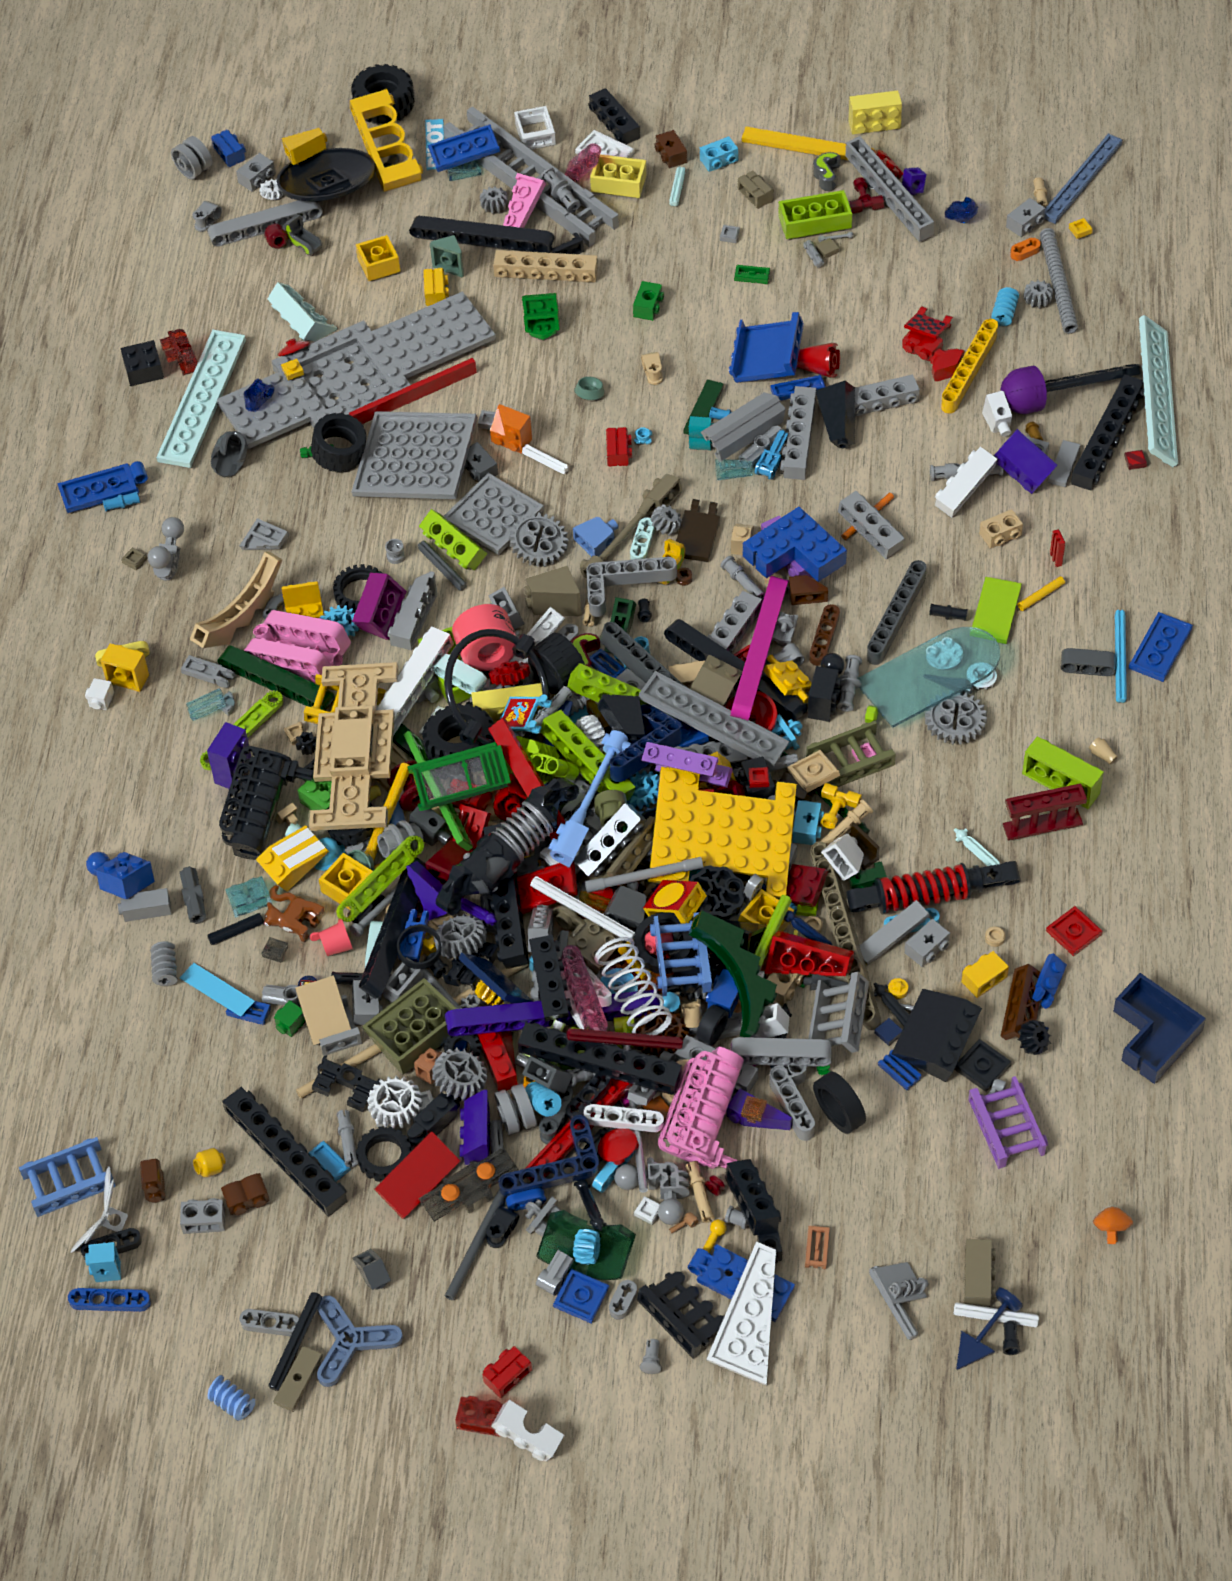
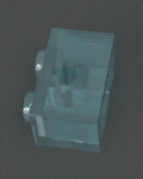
M262 876L225 889L227 900L235 918L267 907L268 902L272 904L269 891Z

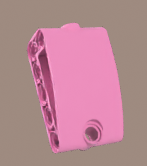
M272 610L263 624H259L254 628L255 638L251 639L244 651L316 684L315 676L316 674L322 675L323 666L342 665L343 655L351 645V641L344 627L338 622Z

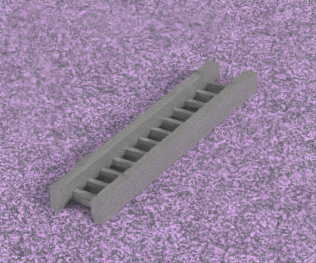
M474 107L467 110V120L474 126L465 132L490 124L500 150L506 149L505 152L497 157L491 154L474 161L511 189H513V186H516L517 172L515 170L524 164L529 167L519 174L531 176L537 172L540 175L536 178L543 180L541 175L544 170L550 167L554 168L555 174L561 180H567L568 184L572 186L571 193L573 197L579 200L586 209L576 216L567 210L566 206L560 205L562 203L560 199L549 197L552 191L549 185L543 189L535 207L571 234L577 232L589 247L595 244L594 229L603 222L614 230L619 227V214L594 197L593 193L586 188L583 189ZM450 122L443 126L445 139L465 133ZM514 156L518 158L509 165L505 164V162H507ZM592 214L596 216V218L588 224H585L583 222V220H585Z

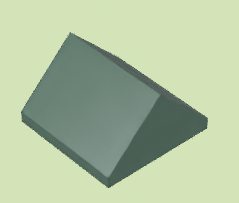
M455 236L431 241L432 268H443L444 272L463 278L462 251Z

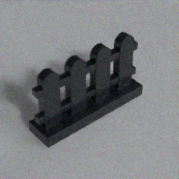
M668 1272L665 1274L666 1279L655 1285L652 1283L649 1287L645 1284L638 1292L637 1301L694 1359L700 1354L701 1346L706 1347L709 1345L708 1340L718 1333L725 1316L718 1315L714 1318L711 1315L713 1304L710 1301L699 1303L696 1300L699 1290L695 1286L685 1288L682 1285L685 1280V1275L682 1272H675L673 1274ZM677 1289L679 1294L669 1300L666 1296ZM691 1304L694 1308L683 1315L680 1310ZM705 1318L708 1323L697 1329L694 1325Z

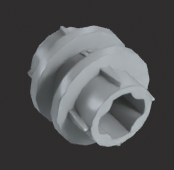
M405 820L399 821L396 826L388 824L377 838L378 848L382 856L387 858L408 836L414 835L423 839L420 828L415 823L409 824ZM416 840L410 843L413 851L417 848Z

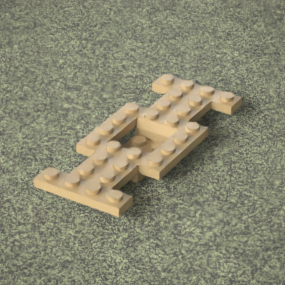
M397 662L323 666L322 685L340 686L338 707H335V713H319L313 779L315 782L332 781L329 809L310 810V831L387 827V807H369L371 779L390 778L395 713L393 709L377 710L378 683L397 682ZM373 727L372 753L370 757L371 729Z

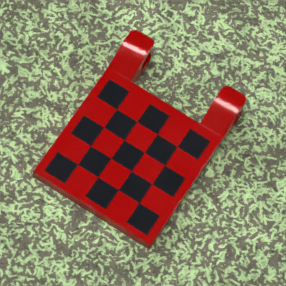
M921 306L918 312L904 325V328L936 339L947 327H951L952 316L946 315L943 321H939L926 316L925 313L928 308Z

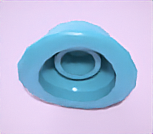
M330 837L319 839L329 852L314 866L318 870H328L340 855L345 853L344 845H338L337 841Z

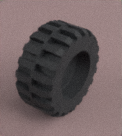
M377 64L374 67L369 66L365 71L359 72L351 85L352 99L387 89L388 93H391L394 98L395 104H393V107L397 113V120H402L413 109L415 102L413 82L405 70L395 65ZM378 115L365 119V121L369 123L371 121L377 125L378 123L383 125L392 120L388 115Z
M456 704L466 722L470 719L478 721L483 729L480 735L494 740L488 730L494 722L485 710L482 711L477 706L472 707L471 704ZM445 706V709H439L435 712V715H431L423 727L422 737L428 760L483 745L477 741L473 745L464 742H448L450 739L459 736L462 730L453 717L449 706ZM479 756L465 760L468 765V774L471 771H479L480 767H482ZM462 761L436 768L446 774H465L464 768L461 766Z

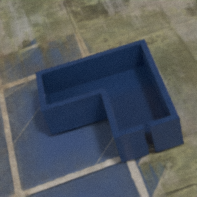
M1139 973L1115 999L1113 1011L1140 1030L1124 1048L1121 1061L1135 1071L1140 1069L1139 1074L1155 1084L1203 1031L1206 1018Z

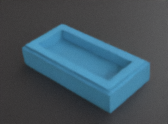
M324 1140L308 1153L310 1157L314 1156L319 1161L320 1167L324 1171L327 1169L332 1174L335 1182L351 1170L350 1167L345 1165V1161Z

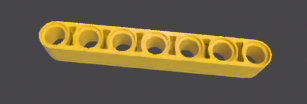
M986 319L979 328L942 394L941 409L943 412L950 414L957 410L997 339L998 322L996 320Z

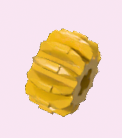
M482 980L478 982L474 991L478 998L492 1006L506 1003Z

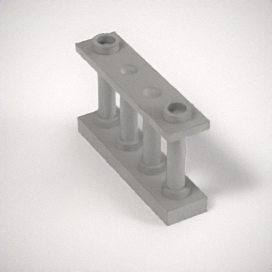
M859 972L851 973L849 984L830 988L822 980H818L808 1039H824L827 1030L843 1027L841 1036L825 1040L830 1041L832 1046L842 1044L851 1053L859 1051L869 981ZM848 993V998L845 1002L830 1005L831 996ZM846 1010L844 1019L827 1022L828 1013Z

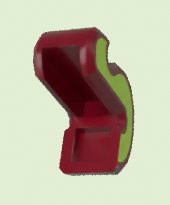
M591 633L580 634L573 638L571 643L582 656L585 665L590 667L592 662L587 653L601 648L600 638Z

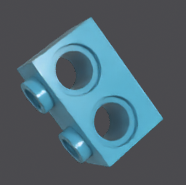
M728 136L700 147V161L711 172L738 161V147Z

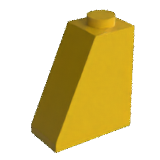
M320 128L284 137L282 142L285 154L292 165H296L325 150L327 136Z

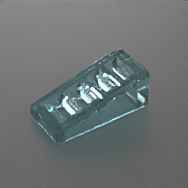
M471 161L446 170L449 181L482 175L478 161Z
M715 459L717 480L752 476V461L725 459L719 462L718 459Z

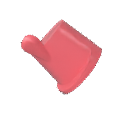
M339 919L337 924L310 934L311 941L321 939L327 956L353 950L342 919Z

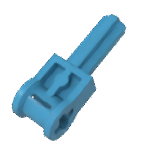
M779 430L770 450L764 449L755 467L754 472L756 475L767 476L770 480L775 477L782 460L780 451L788 437L787 432Z

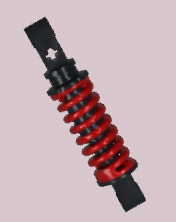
M1016 861L980 868L978 865H975L969 869L966 868L964 863L955 865L953 870L951 867L946 866L943 868V871L935 868L932 873L929 870L923 871L922 875L919 872H914L912 877L907 873L902 878L895 875L891 880L887 877H878L874 880V886L848 890L846 896L850 912L879 908L881 915H884L891 910L889 904H892L894 911H898V902L901 901L903 908L906 909L909 906V900L913 902L916 900L918 902L923 901L925 906L930 905V899H933L935 904H939L940 897H943L945 902H949L951 895H954L957 901L969 900L972 892L977 891V893H980L986 888L1014 885L1021 882Z

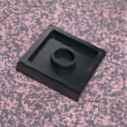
M979 1039L957 1062L954 1070L987 1092L992 1087L994 1080L999 1079L1011 1066L1012 1061Z

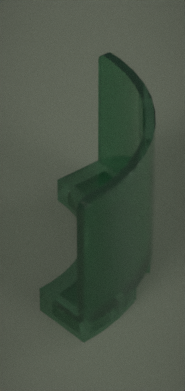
M565 1210L550 1213L537 1252L538 1259L549 1265L557 1250L574 1259L575 1235L579 1229H592L598 1231L601 1238L598 1259L595 1264L589 1265L575 1262L574 1259L568 1273L573 1269L598 1280H619L623 1277L635 1240V1233L622 1224L606 1225V1227L602 1228V1231L594 1229L593 1226L587 1225L588 1221L578 1218Z

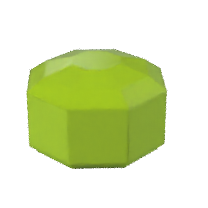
M869 705L867 707L865 723L877 720V706Z

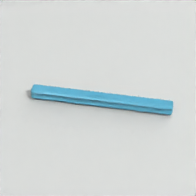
M1116 610V701L1124 703L1127 699L1126 618L1124 610Z

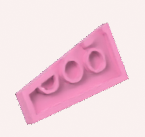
M517 173L516 186H513L512 201H509V212L505 217L503 225L524 228L546 182Z

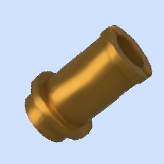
M1035 422L1027 423L1025 426L1026 433L1031 438L1043 441L1038 430L1039 425Z

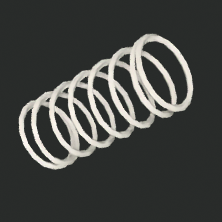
M620 937L605 943L596 952L594 960L598 965H606L601 973L603 977H613L608 984V988L618 990L614 997L615 1001L625 1002L620 1010L621 1013L632 1014L627 1021V1025L634 1027L632 1033L636 1034L635 1031L638 1026L648 1023L657 1015H667L666 1020L659 1028L646 1035L661 1033L670 1025L672 1014L668 1008L663 1006L664 999L661 995L657 994L658 988L655 983L651 982L650 972L644 969L645 962L642 958L638 957L639 951L634 946L633 939ZM627 940L630 942V944H617L605 949L607 946L618 941ZM630 947L627 952L614 960L599 961L610 950ZM634 949L635 956H627ZM633 959L622 970L608 975L605 973L615 963ZM636 960L640 961L641 968L629 969ZM639 971L627 983L612 987L611 984L620 976ZM642 972L646 973L647 981H636ZM638 984H645L634 995L618 999V995L627 988ZM649 984L653 986L654 993L641 994ZM652 996L639 1008L632 1011L624 1010L631 1002L642 997ZM655 997L659 998L660 1006H648ZM658 1009L655 1013H651L637 1023L631 1024L630 1021L638 1014L647 1010Z

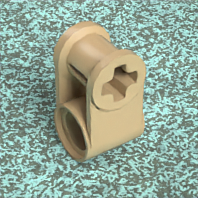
M659 352L641 355L642 366L648 383L652 385L660 384L663 381Z
M697 999L693 1002L680 1001L681 1016L684 1018L686 1027H698L702 1019L701 1000Z

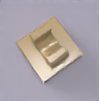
M292 802L279 811L275 819L279 824L286 821L288 826L291 823L296 825L298 821L295 816L297 807Z

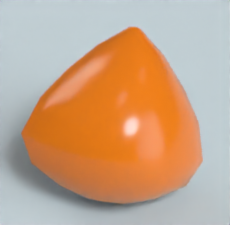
M1112 1206L1101 1211L1094 1218L1093 1224L1100 1231H1107V1244H1116L1118 1242V1231H1126L1133 1224V1221L1124 1211Z

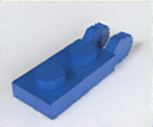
M411 909L405 929L418 924L427 925L429 911L424 910L420 922H416L417 910ZM426 932L411 933L402 941L400 952L405 958L413 962H419Z
M1054 953L1049 954L1046 958L1032 998L1036 1002L1043 998L1041 1006L1044 1009H1047L1052 1004L1067 966Z

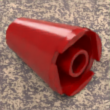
M827 343L800 348L796 368L825 377L835 378L837 374H834L835 370L840 367V350L836 349L838 344Z
M509 774L511 783H507L508 787L496 791L493 804L495 815L506 821V817L512 818V812L517 813V807L522 808V802L527 798L516 776Z

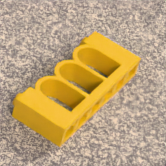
M387 89L350 100V111L366 150L374 160L375 172L383 192L421 181V174H423L421 164L417 163L416 158L413 159L412 149L405 143L404 130L397 124V113L393 107V104H395L392 94L389 95ZM378 115H388L392 119L386 124L369 129L365 122V119ZM387 134H395L400 138L395 143L376 148L373 141L374 138ZM398 153L408 157L405 162L384 168L381 158Z

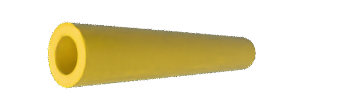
M1059 576L1017 604L1019 610L1024 611L1064 585V578Z

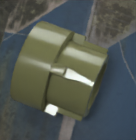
M606 790L595 796V814L600 817L602 827L627 803L626 795L619 790Z

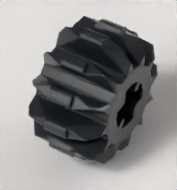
M1035 1020L1022 1024L1021 1029L1017 1031L1020 1035V1038L1017 1039L1021 1042L1020 1048H1023L1025 1053L1039 1055L1047 1051L1048 1045L1051 1044L1049 1037L1052 1036L1048 1034L1049 1027H1046L1044 1022Z

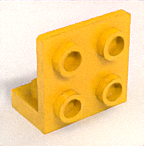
M317 581L282 587L287 613L319 619L320 616H324Z

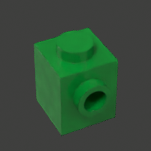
M290 1000L283 1008L277 1010L274 1017L276 1029L281 1034L286 1033L290 1037L306 1022L301 1007Z

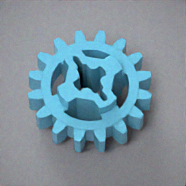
M337 605V609L330 607V612L325 610V616H320V619L335 621L341 624L348 637L349 635L355 636V631H359L357 625L353 622L350 624L349 621L353 620L355 613L353 608L347 610L346 605L343 608Z
M644 770L642 774L637 772L635 777H629L635 786V790L627 804H631L634 808L638 805L639 809H642L643 805H646L648 808L651 802L655 804V799L658 796V774L654 775L653 771L647 774L646 770Z

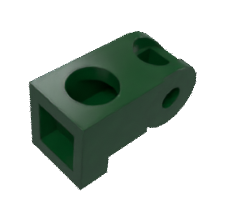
M882 861L874 863V868L864 871L859 870L857 874L851 876L850 888L874 886L875 878L887 877Z

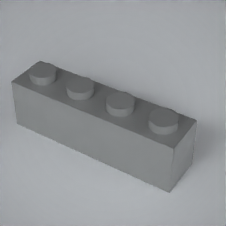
M431 571L415 578L413 585L409 586L406 599H403L401 610L395 616V623L388 631V637H390L392 646L412 651L437 597L435 572Z

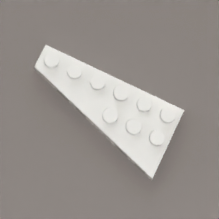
M756 1242L708 1354L707 1361L766 1386L776 1250Z

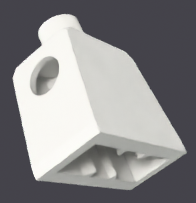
M999 391L986 395L982 414L991 432H1000L1002 437L1010 435L1012 413L1004 392Z
M849 834L834 840L821 852L843 881L859 872L864 856L862 850L857 845V840Z

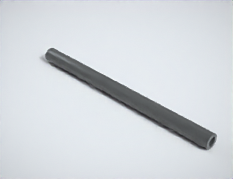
M506 1182L503 1184V1187L510 1189L513 1183ZM500 1189L444 1295L449 1300L453 1301L487 1236L486 1228L492 1220L497 1208L502 1206L506 1199L501 1194Z

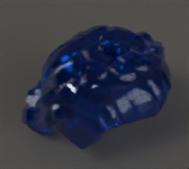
M965 197V200L962 202L954 201L950 204V207L945 211V218L966 223L978 213L979 207L973 199Z

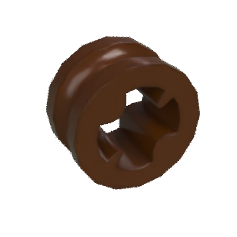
M686 567L677 570L676 582L682 586L689 585L692 582V571Z

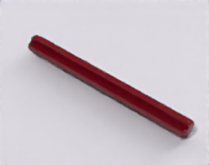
M575 1028L567 1030V1038L571 1041L679 1050L683 1046L681 1037Z

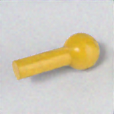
M716 1219L710 1225L711 1233L703 1247L709 1253L718 1236H722L727 1230L726 1223L723 1220Z

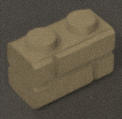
M752 170L738 178V190L757 209L773 201L774 189L770 184L768 185L764 182L761 175H757Z

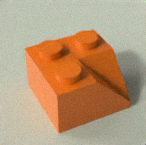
M499 404L490 429L491 442L522 454V448L526 444L529 445L532 440L530 416Z

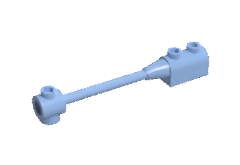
M613 730L610 734H605L601 743L604 744L603 750L606 755L580 808L576 810L565 824H560L556 832L559 834L558 839L553 838L548 848L552 850L550 853L551 857L567 867H570L589 830L588 827L583 825L586 811L610 765V759L628 748L631 744L628 742V737L620 731Z

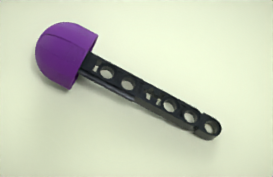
M1129 364L1045 381L1039 368L1033 365L1011 371L1003 380L1001 391L1004 392L1011 411L1019 414H1028L1042 411L1045 408L1047 392L1123 378L1124 374L1129 376L1141 374L1140 364Z

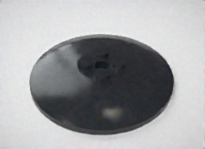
M325 149L296 165H292L291 162L288 163L277 176V186L283 195L295 200L323 201L350 194L367 184L375 173V163L369 154L357 149Z

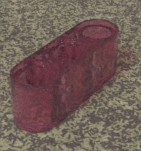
M594 143L586 146L568 162L565 175L574 182L581 179L598 164L602 151L601 147Z

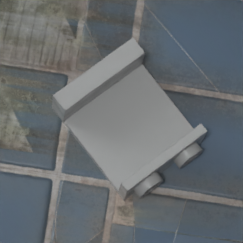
M346 995L340 997L351 1029L319 1039L323 1056L362 1044L359 1029L356 1025H353V1017Z

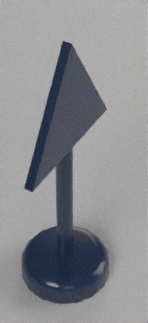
M998 1288L995 1295L1002 1305L978 1337L975 1339L961 1331L956 1370L995 1352L981 1343V1340L1006 1307L1015 1312L1021 1310L1023 1304L1016 1296L1004 1288Z

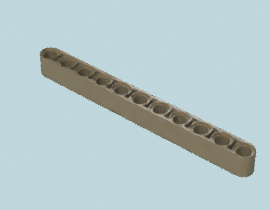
M819 841L811 846L810 853L814 867L824 868L828 871L822 888V894L836 943L840 948L852 949L855 952L851 971L846 975L849 984L851 973L859 972L869 981L863 1025L868 1030H875L881 1025V1016L838 873L824 855L821 854L827 845Z

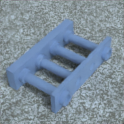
M654 916L653 924H650V934L655 936L660 974L657 977L658 989L662 988L663 996H667V986L698 983V985H702L703 993L711 992L712 979L707 946L695 938H692L690 941L661 943L660 933L690 931L693 921L683 924L659 925L658 916ZM691 948L697 950L695 958L664 960L663 951ZM696 966L700 970V973H697L695 976L666 978L665 968Z
M97 1137L86 1139L80 1144L34 1162H27L19 1167L23 1180L30 1178L37 1197L31 1201L37 1217L104 1192L106 1172L103 1171L96 1153L102 1150ZM89 1156L96 1175L84 1180L77 1159ZM69 1163L76 1183L64 1187L57 1167ZM46 1171L50 1172L56 1188V1192L44 1195L37 1176Z

